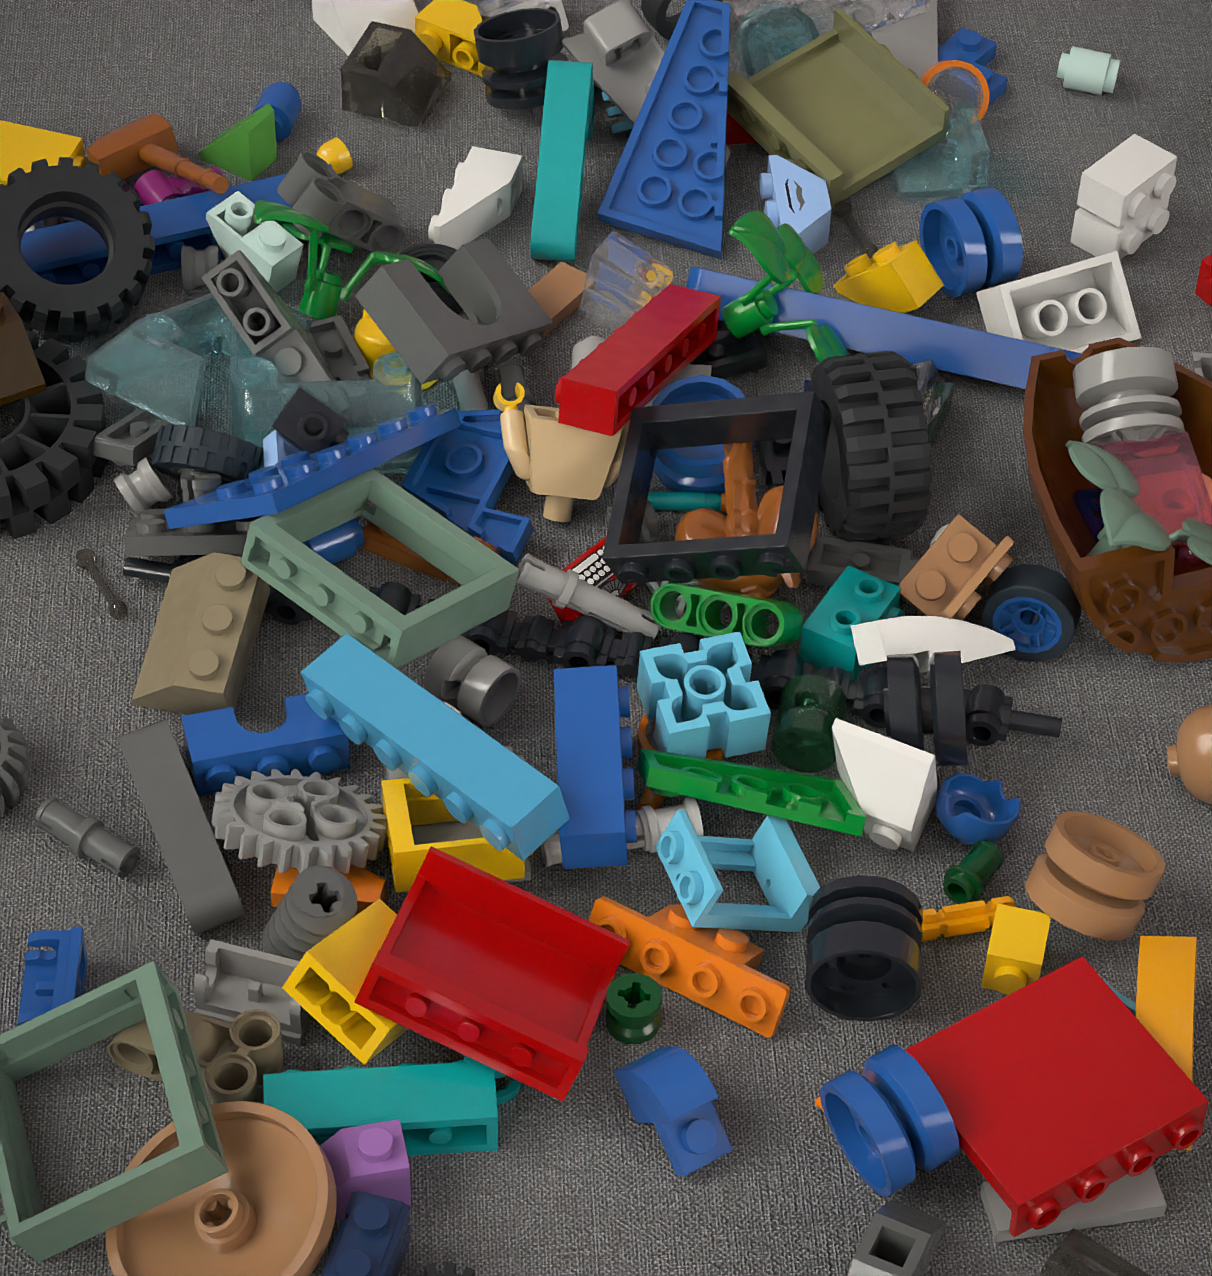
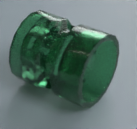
M808 674L796 676L788 680L782 687L771 751L775 759L783 766L798 772L813 773L821 772L831 767L836 761L832 725L836 718L844 719L847 699L843 689L837 683L823 676Z

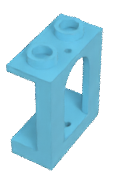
M678 809L655 845L659 858L665 867L692 927L801 932L807 923L809 901L820 886L786 819L767 815L752 839L697 836L685 809ZM714 869L752 871L769 905L715 903L723 892V888Z

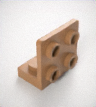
M958 514L898 585L901 587L900 597L922 616L963 620L981 598L974 591L978 585L982 583L988 588L1014 559L1007 551L1015 541L1007 535L996 545Z

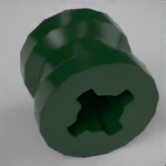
M627 973L618 976L610 983L607 989L606 1028L610 1035L620 1042L626 1044L647 1042L657 1034L660 1028L662 990L651 977L640 973Z

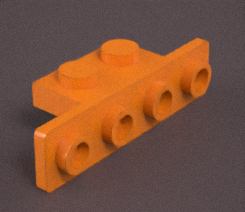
M606 896L595 900L589 921L631 941L620 965L636 973L649 976L658 984L767 1038L777 1032L791 990L789 986L757 971L765 950L750 943L748 936L735 929L692 927L683 906L678 904H670L653 915L646 917Z

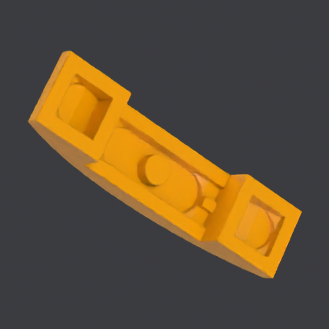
M1140 936L1136 1018L1193 1082L1197 937ZM1192 1145L1184 1150H1192Z

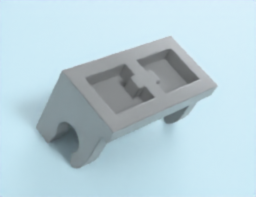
M213 939L210 940L205 950L206 973L205 975L197 973L195 976L194 994L196 1009L194 1013L231 1024L239 1014L253 1009L267 1010L274 1014L280 1022L282 1041L296 1045L301 1044L312 1019V1016L282 989V986L300 961Z

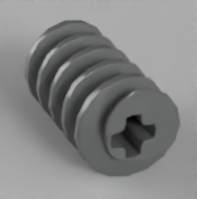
M316 865L304 869L295 878L281 903L278 904L276 911L266 923L262 933V948L264 952L300 961L309 949L355 916L357 911V895L352 883L341 872L331 867Z

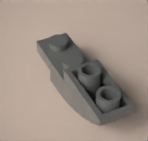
M241 250L236 251L201 277L252 354L260 357L288 400L301 384L342 414L353 407L329 372L332 368L279 295Z

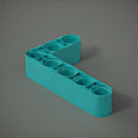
M550 59L548 61L530 243V258L533 260L574 263L576 260L587 140L592 141L594 126L593 62Z

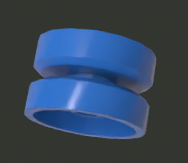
M988 186L962 194L960 198L953 196L926 204L921 213L919 226L921 248L943 282L944 286L940 290L944 294L953 298L978 291L982 286L988 288L1016 279L1022 266V237L1017 219L1009 202L998 190Z
M698 375L681 378L666 386L652 402V406L745 398L739 388L722 378ZM752 442V454H753V455H754V442ZM723 444L657 450L653 471L661 483L673 492H704L705 494L716 493L719 495L726 493L723 460L725 458Z
M890 1045L868 1058L863 1064V1076L847 1070L820 1088L821 1104L837 1143L863 1181L873 1191L887 1198L916 1179L915 1165L930 1172L959 1153V1138L943 1098L918 1062L902 1047Z

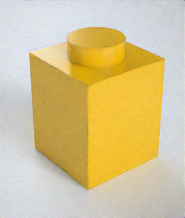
M997 903L981 988L1009 995L1040 978L1051 920L1049 915Z

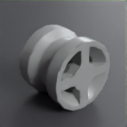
M146 457L138 462L137 470L129 475L121 474L114 479L119 491L139 517L140 511L151 509L157 502H167L174 497L161 474L152 467L151 461Z

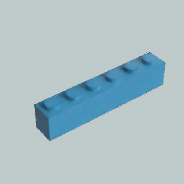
M346 633L301 671L309 692L305 696L306 701L319 717L324 720L331 717L339 723L346 736L355 744L360 745L364 742L373 748L376 756L387 768L392 771L397 768L401 769L423 795L430 797L434 794L441 799L448 811L459 822L463 824L468 821L472 822L480 828L484 838L495 849L502 851L506 848L524 861L570 819L560 787L349 634Z

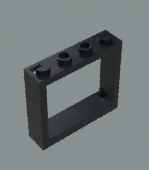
M810 391L633 408L602 556L603 561L621 584L637 583L638 586H642L647 582L662 581L688 583L693 579L708 578L735 580L739 576L765 575L777 577V574L806 572L831 424V417L816 393ZM792 438L775 534L639 543L657 450Z

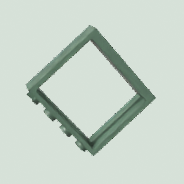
M373 468L278 514L265 515L250 522L241 559L243 566L340 636H344L346 633L396 669L508 610L520 569ZM369 501L377 506L376 510L368 505ZM362 515L462 586L403 615L304 545L303 542Z
M155 961L143 965L0 1035V1197L2 1198L5 1213L0 1215V1224L8 1230L11 1245L14 1248L20 1246L37 1263L229 1172L179 990ZM146 1019L180 1146L44 1211L15 1082Z

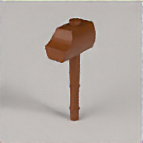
M155 113L148 114L96 138L95 142L86 148L89 161L99 164V173L106 177L113 171L118 176L126 179L154 166L176 175L179 179H187L196 183L203 190H211L215 193L223 194L229 187L228 179L217 174L213 169H206L192 163L188 158L179 156L172 126L163 117Z

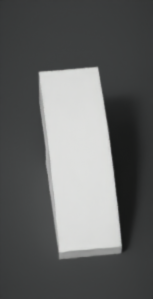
M902 616L850 626L859 665L887 661V655L914 654L919 661L920 672L930 671L929 660L934 652L961 651V663L1016 650L1014 640L1000 633L963 620L944 617Z

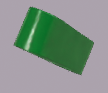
M665 584L656 590L650 602L652 616L660 626L708 637L740 632L744 644L759 647L788 646L794 643L802 632L803 619L800 611L793 604L770 598L696 584ZM681 594L687 603V609L682 618L677 615L675 610L676 600ZM726 603L731 607L733 615L728 627L721 620V610ZM772 611L779 619V628L773 637L766 627L768 615Z

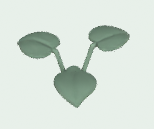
M1069 440L1065 444L1068 447L1073 463L1080 473L1090 482L1103 489L1100 494V506L1104 528L1097 535L1099 541L1087 556L1134 545L1155 551H1165L1170 544L1182 541L1188 544L1190 550L1197 557L1212 566V525L1195 518H1186L1182 523L1183 529H1178L1168 535L1161 523L1143 509H1140L1139 505L1131 498L1136 497L1140 493L1139 484L1130 469L1120 459L1108 451L1088 443Z

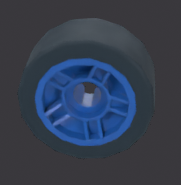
M1021 564L1005 569L992 582L981 612L982 627L989 628L1014 640L1016 650L1005 652V655L1021 661L1042 662L1058 657L1069 648L1081 616V605L1068 580L1058 571L1042 565Z

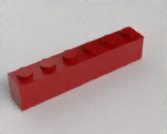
M669 284L657 296L652 297L649 303L638 312H635L626 323L618 327L603 343H599L597 348L588 356L581 359L566 375L561 376L555 390V402L560 404L558 423L608 436L615 435L631 419L633 408L644 407L716 340L721 296Z

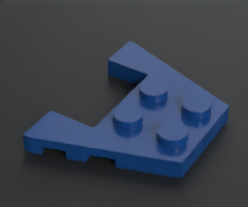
M499 409L457 411L461 426L422 445L401 484L402 488L470 536H476L483 539L484 542L488 541V543L493 544L497 551L500 552L499 556L510 563L517 564L534 529L530 518L493 509L514 470L503 447L500 423L501 411Z

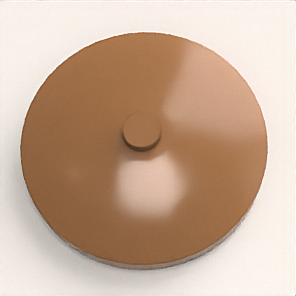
M235 1101L213 1104L210 1106L229 1172L106 1230L105 1234L106 1251L114 1276H310L325 1252L335 1222L337 1192L334 1174L329 1160L319 1143L300 1122L280 1109L257 1102ZM174 1122L154 1135L138 1151L124 1172L179 1147Z

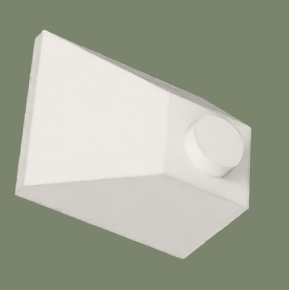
M836 718L832 725L837 769L844 784L866 816L863 828L864 833L868 834L872 841L884 848L896 850L898 847H902L913 852L936 804L938 790L935 755Z

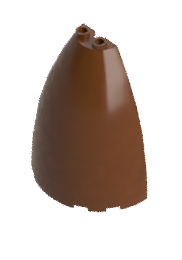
M1118 337L1089 344L1088 348L1076 359L1067 358L1063 350L1032 356L1025 389L1023 425L1024 447L1033 498L1059 565L1080 605L1105 639L1129 654L1132 651L1151 655L1154 661L1175 663L1212 658V566L1197 557L1190 550L1186 542L1178 541L1170 544L1165 551H1155L1134 545L1087 556L1099 541L1097 535L1104 528L1100 506V494L1103 489L1090 482L1080 473L1069 455L1068 447L1065 446L1069 440L1082 442L1081 437L1084 431L1080 427L1079 418L1087 410L1080 407L1076 401L1072 372L1078 363L1093 355L1120 348L1140 346ZM1175 362L1178 389L1171 398L1177 399L1181 405L1182 413L1179 418L1184 424L1185 437L1180 443L1170 449L1151 455L1120 459L1130 469L1136 480L1148 472L1170 467L1195 470L1212 479V381Z

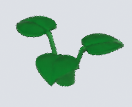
M258 200L255 203L253 214L256 224L265 221H285L302 225L310 232V236H308L293 224H282V227L301 243L309 242L307 279L304 285L305 291L298 309L303 314L320 320L334 317L340 299L349 301L352 290L372 265L391 264L410 259L418 271L434 278L450 294L443 284V278L437 273L439 271L437 268L418 258L386 251L370 253L349 282L343 287L340 285L342 277L327 271L331 248L352 254L355 249L354 245L337 236L328 234L330 226L308 214L272 201ZM319 230L326 232L323 233L320 238H318ZM318 244H320L322 254L319 268L316 269Z
M752 211L739 218L731 227L729 234L740 240L751 251L767 275L748 293L723 306V318L731 333L736 338L741 339L760 329L763 336L773 331L806 329L808 341L819 362L828 357L848 355L839 337L826 323L819 326L814 319L772 323L773 316L779 312L778 305L773 296L792 284L797 278L806 292L819 293L823 288L824 282L822 270L813 253L804 244L799 234L791 225L784 223L776 228L771 219L761 211ZM772 281L776 283L769 289L764 290Z

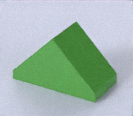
M269 103L223 131L197 154L205 162L253 181L277 160L274 109Z

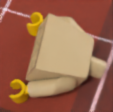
M516 383L515 386L517 397L515 401L505 400L501 395V384H498L494 392L493 401L495 406L503 412L500 415L503 447L515 474L521 479L526 480L532 493L546 495L543 512L544 518L557 522L571 521L575 498L597 500L601 495L602 489L610 487L619 477L630 420L613 436L558 423L559 408L525 404L524 413L518 410L525 394L524 387L520 383Z

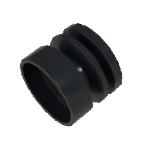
M542 8L519 9L492 16L479 23L473 31L479 62L486 65L482 71L483 83L486 85L487 103L494 108L505 110L528 109L544 105L549 59L568 61L567 55L560 52L564 48L562 45L564 36L559 13Z
M866 875L839 878L818 889L809 901L808 947L805 972V990L815 1005L828 1014L846 1020L870 1022L893 1018L909 1010L920 998L922 988L921 944L923 938V908L916 894L901 883L884 877Z

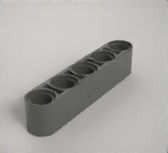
M166 718L117 737L194 935L197 936L246 916Z

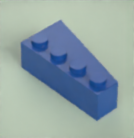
M617 665L554 669L557 780L570 818L559 828L563 869L628 865L627 843H637L635 810L625 811V800H635L633 768H623V759L633 758L631 726L621 727V718L630 717L629 686H618Z

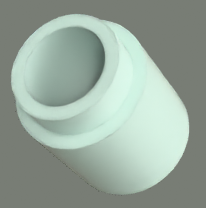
M1072 46L1070 54L1062 53L1057 77L1064 79V88L1102 95V92L1113 93L1121 60L1111 59V54Z

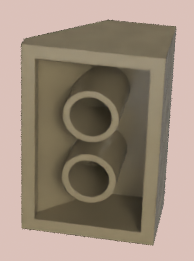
M213 552L172 569L132 697L133 705L188 715L233 707L235 712L270 593L269 584L241 564L242 557Z

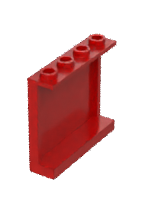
M431 846L368 971L354 1003L563 1102L584 1064L589 1051L587 1044L605 1001L607 989L631 941Z
M1083 956L905 1049L930 1077L943 1098L953 1119L960 1148L1012 1211L1009 1232L1014 1238L1032 1227L1035 1230L1047 1227L1057 1219L1061 1211L1079 1201L1088 1203L1095 1200L1104 1193L1111 1183L1127 1174L1131 1177L1140 1175L1154 1163L1156 1158L1174 1148L1178 1151L1188 1148L1199 1139L1203 1132L1208 1099Z

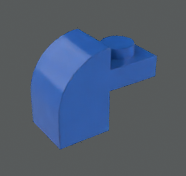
M678 1046L660 1047L613 1071L636 1123L654 1124L676 1176H686L733 1151L712 1103L719 1096L705 1071L687 1051Z

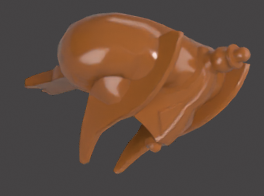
M752 442L723 444L725 452L723 469L726 492L724 502L726 504L727 517L711 508H699L683 515L676 526L674 541L776 533L784 485L767 491L758 506L755 488L757 480L753 478ZM815 513L809 552L815 543L818 532L817 513ZM801 573L777 574V577L765 575L739 576L735 580H722L718 578L693 580L701 586L768 598L784 583H786L788 588L796 589L801 582Z

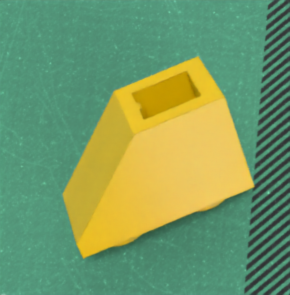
M433 0L415 16L416 51L482 77V71L486 65L479 62L473 31L479 23L483 22L477 5L464 0Z
M917 240L899 247L896 242H892L878 250L872 258H869L866 253L856 257L845 265L844 269L847 273L833 285L839 294L859 304L899 313H907L921 307L944 286Z

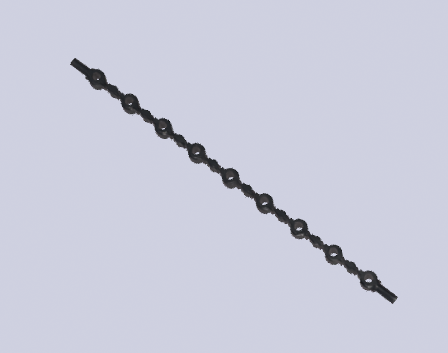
M180 555L179 559L175 560L173 564L126 557L123 575L168 583L172 569L206 555ZM386 582L380 588L370 586V592L403 615L422 607L420 605L421 595L412 594L406 586L400 583ZM269 584L270 593L264 612L271 613L275 620L287 625L298 624L302 619L312 620L313 615ZM429 598L427 604L434 601L435 599ZM506 610L461 634V636L484 648L488 654L487 656H495L497 653L507 654L509 646L515 645L516 654L523 655L528 659H545L549 651L554 652L553 663L563 664L564 668L607 666L608 662L615 663L614 665H617V672H621L629 677L638 675L640 651L680 643L683 652L688 653L699 650L701 639L695 634L682 632L674 635L672 638L662 637L660 646H653V637L645 636L641 632H624L621 640L615 639L616 629L606 627L600 619L593 616H579L574 621L564 620L562 628L555 629V620L547 619L542 615H526L523 623L517 622L518 612ZM785 649L777 650L771 655L761 654L759 664L752 663L749 682L759 681L767 705L771 709L784 711L791 709L794 705L805 706L808 696L815 698L814 706L822 707L826 711H844L846 703L854 704L852 715L862 716L863 720L873 727L886 728L883 689L888 688L887 667H878L872 670L871 673L861 671L859 681L851 680L852 671L843 670L838 666L830 668L822 666L820 674L812 673L814 663L805 662L798 653ZM748 654L752 661V654ZM981 684L975 686L972 690L963 689L966 739L972 744L988 746L994 744L997 740L1006 741L1008 730L1059 738L1062 718L1012 710L1013 697L1005 696L1003 691L996 686Z

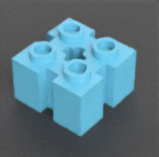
M740 632L700 639L699 650L688 653L683 652L680 643L640 651L637 690L647 719H656L654 739L658 751L706 758L707 750L721 748L725 758L765 750L771 713L759 681L749 682L752 663Z

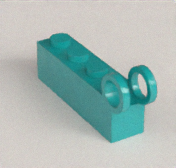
M464 1055L463 1060L453 1063L423 1065L402 1063L397 1066L373 1068L347 1066L339 1070L306 1072L287 1070L282 1073L263 1074V1092L265 1105L280 1109L295 1118L307 1129L319 1145L343 1128L400 1119L407 1156L498 1151L497 1105L504 1104L513 1099L520 1089L521 1082L512 1078L506 1088L496 1091L495 1079L507 1075Z

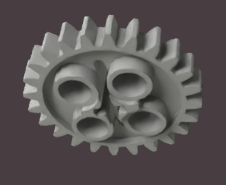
M272 769L271 776L268 777L257 771H252L251 780L236 776L234 784L224 783L222 792H216L211 827L216 828V839H225V849H239L238 858L240 859L258 858V867H264L272 863L278 865L279 873L286 872L290 867L297 868L298 872L301 873L304 869L319 865L334 867L346 874L349 873L350 864L364 868L367 859H377L378 851H383L387 820L386 815H382L383 806L372 804L373 796L371 794L357 795L359 787L357 785L341 787L339 786L340 778L336 777L329 781L322 780L319 772H314L310 777H303L298 769H293L291 775H283L277 769Z

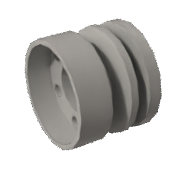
M1144 346L1120 348L1093 355L1075 366L1072 373L1076 401L1080 407L1087 409L1079 418L1080 427L1084 431L1081 437L1083 443L1100 447L1118 459L1151 455L1170 449L1180 443L1185 437L1184 424L1179 418L1182 413L1181 405L1177 399L1171 398L1178 389L1175 362L1171 352L1161 348Z

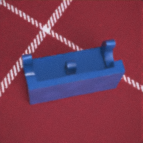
M71 927V930H42L29 934L28 946H48L54 950H34L25 953V970L17 1026L84 994L88 958L83 927Z

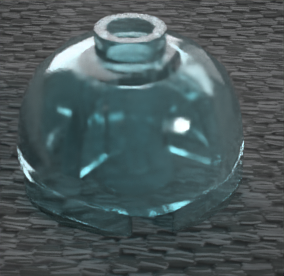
M780 1L761 3L748 11L739 22L734 37V52L742 69L751 77L818 38L819 32L814 21L796 6Z

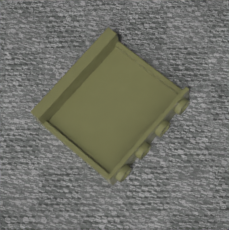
M840 7L835 9L833 29L746 80L735 69L729 71L727 113L770 155H778L825 180L831 207L947 136L950 108L945 100L926 87L914 71L903 66L884 44H879L865 31L858 20L852 19Z

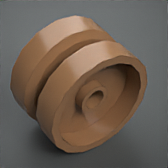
M1067 811L1059 814L1044 845L1047 852L1038 855L1027 877L1025 889L1030 899L1044 913L1062 925L1084 935L1108 941H1123L1132 937L1144 914L1145 903L1143 900L1153 896L1164 874L1166 864L1161 854L1147 840L1127 827L1107 818L1078 811Z

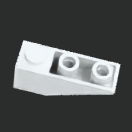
M472 146L465 162H459L457 165L452 189L446 188L439 216L433 215L428 230L429 241L458 250L463 244L472 242L510 217L522 192L523 156Z

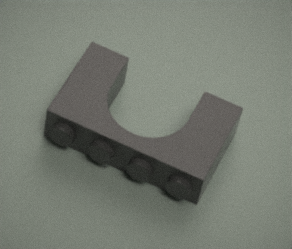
M488 238L463 244L437 272L443 278L445 287L462 307L470 321L454 313L440 300L410 259L381 266L355 295L421 384L440 378L443 382H447L462 371L468 370L470 373H475L490 362L494 361L496 365H499L518 353L525 357L543 343L544 340L541 335L553 324Z

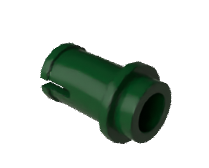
M987 840L976 842L959 865H953L946 870L943 890L947 897L957 904L979 900L983 894V885L1004 862L1001 850Z

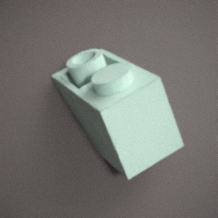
M237 191L206 213V220L225 260L236 251L241 250L277 293L296 279L303 244L275 221H265L256 224L253 214L255 204Z

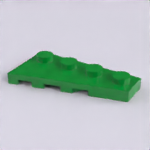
M641 748L637 769L645 786L649 787L656 794L667 797H677L681 794L714 804L728 805L855 836H862L866 816L843 780Z

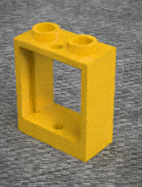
M409 778L381 781L383 815H386L387 820L386 838L396 893L410 890L431 846L502 880L525 878L524 861L506 848L502 851L495 849L484 837L414 845L411 826L458 820L452 816L441 799L434 794L430 797L423 795Z

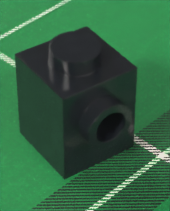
M301 384L272 424L274 429L304 450L309 451L310 454L344 442L350 433L343 428L347 422V417Z

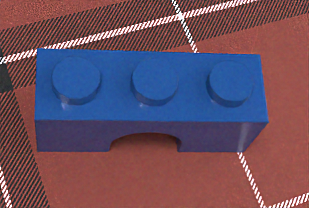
M307 694L285 697L286 721L279 728L266 733L250 732L242 728L236 720L233 707L181 716L185 753L192 782L198 796L222 792L223 784H234L236 776L251 780L252 771H257L268 777L271 776L272 769H277L283 775H291L293 769H298L304 777L310 776L314 772L326 774L350 768L349 739L338 722L331 717L324 720L311 709L305 698Z

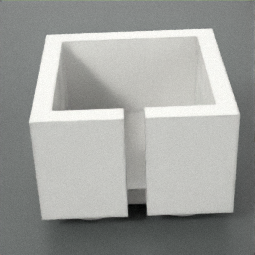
M1133 134L1082 172L1077 205L1080 208L1075 211L1070 242L1094 256L1118 251L1119 259L1121 260L1127 254H1133L1141 243L1151 235L1159 234L1166 226L1170 216L1167 208L1170 194L1176 184L1174 172L1177 156Z

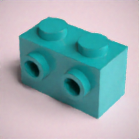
M847 566L802 626L799 655L805 662L814 663L813 668L820 671L822 666L829 668L838 666L843 670L852 671L851 680H855L864 667L870 669L874 663L859 665L850 626L902 617L904 611L899 609L901 587Z

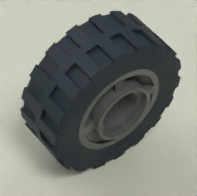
M167 424L159 428L151 465L159 472L180 480L181 476L187 474L193 475L194 480L195 473L218 474L221 478L220 486L249 478L248 474L261 468L264 452L261 447L236 436L200 427Z

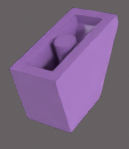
M400 1119L343 1128L320 1145L329 1160L335 1178L337 1192L335 1220L345 1218V1211L352 1192L360 1191L402 1201L411 1207L410 1166Z

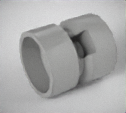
M459 635L439 646L433 654L424 675V687L441 701L451 706L457 705L462 714L478 724L489 727L497 723L512 706L521 685V674L517 668L497 656H487L488 654L484 648Z

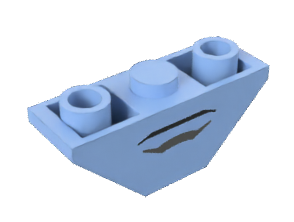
M768 155L767 173H760L759 179L761 199H768V201H765L764 213L771 219L776 228L784 223L791 225L799 234L804 244L815 254L828 243L831 204L826 181L778 155Z

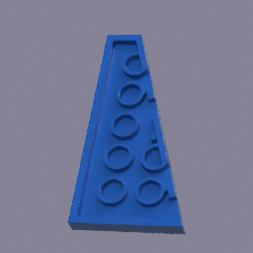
M686 0L597 214L598 220L722 260L731 10L730 4L717 0Z
M434 403L418 406L407 411L408 418L399 417L382 422L377 425V430L354 435L345 442L309 455V451H302L285 456L280 459L282 466L277 467L273 465L252 471L248 474L249 478L222 485L213 492L163 510L169 529L278 514L461 426L456 407L436 410Z

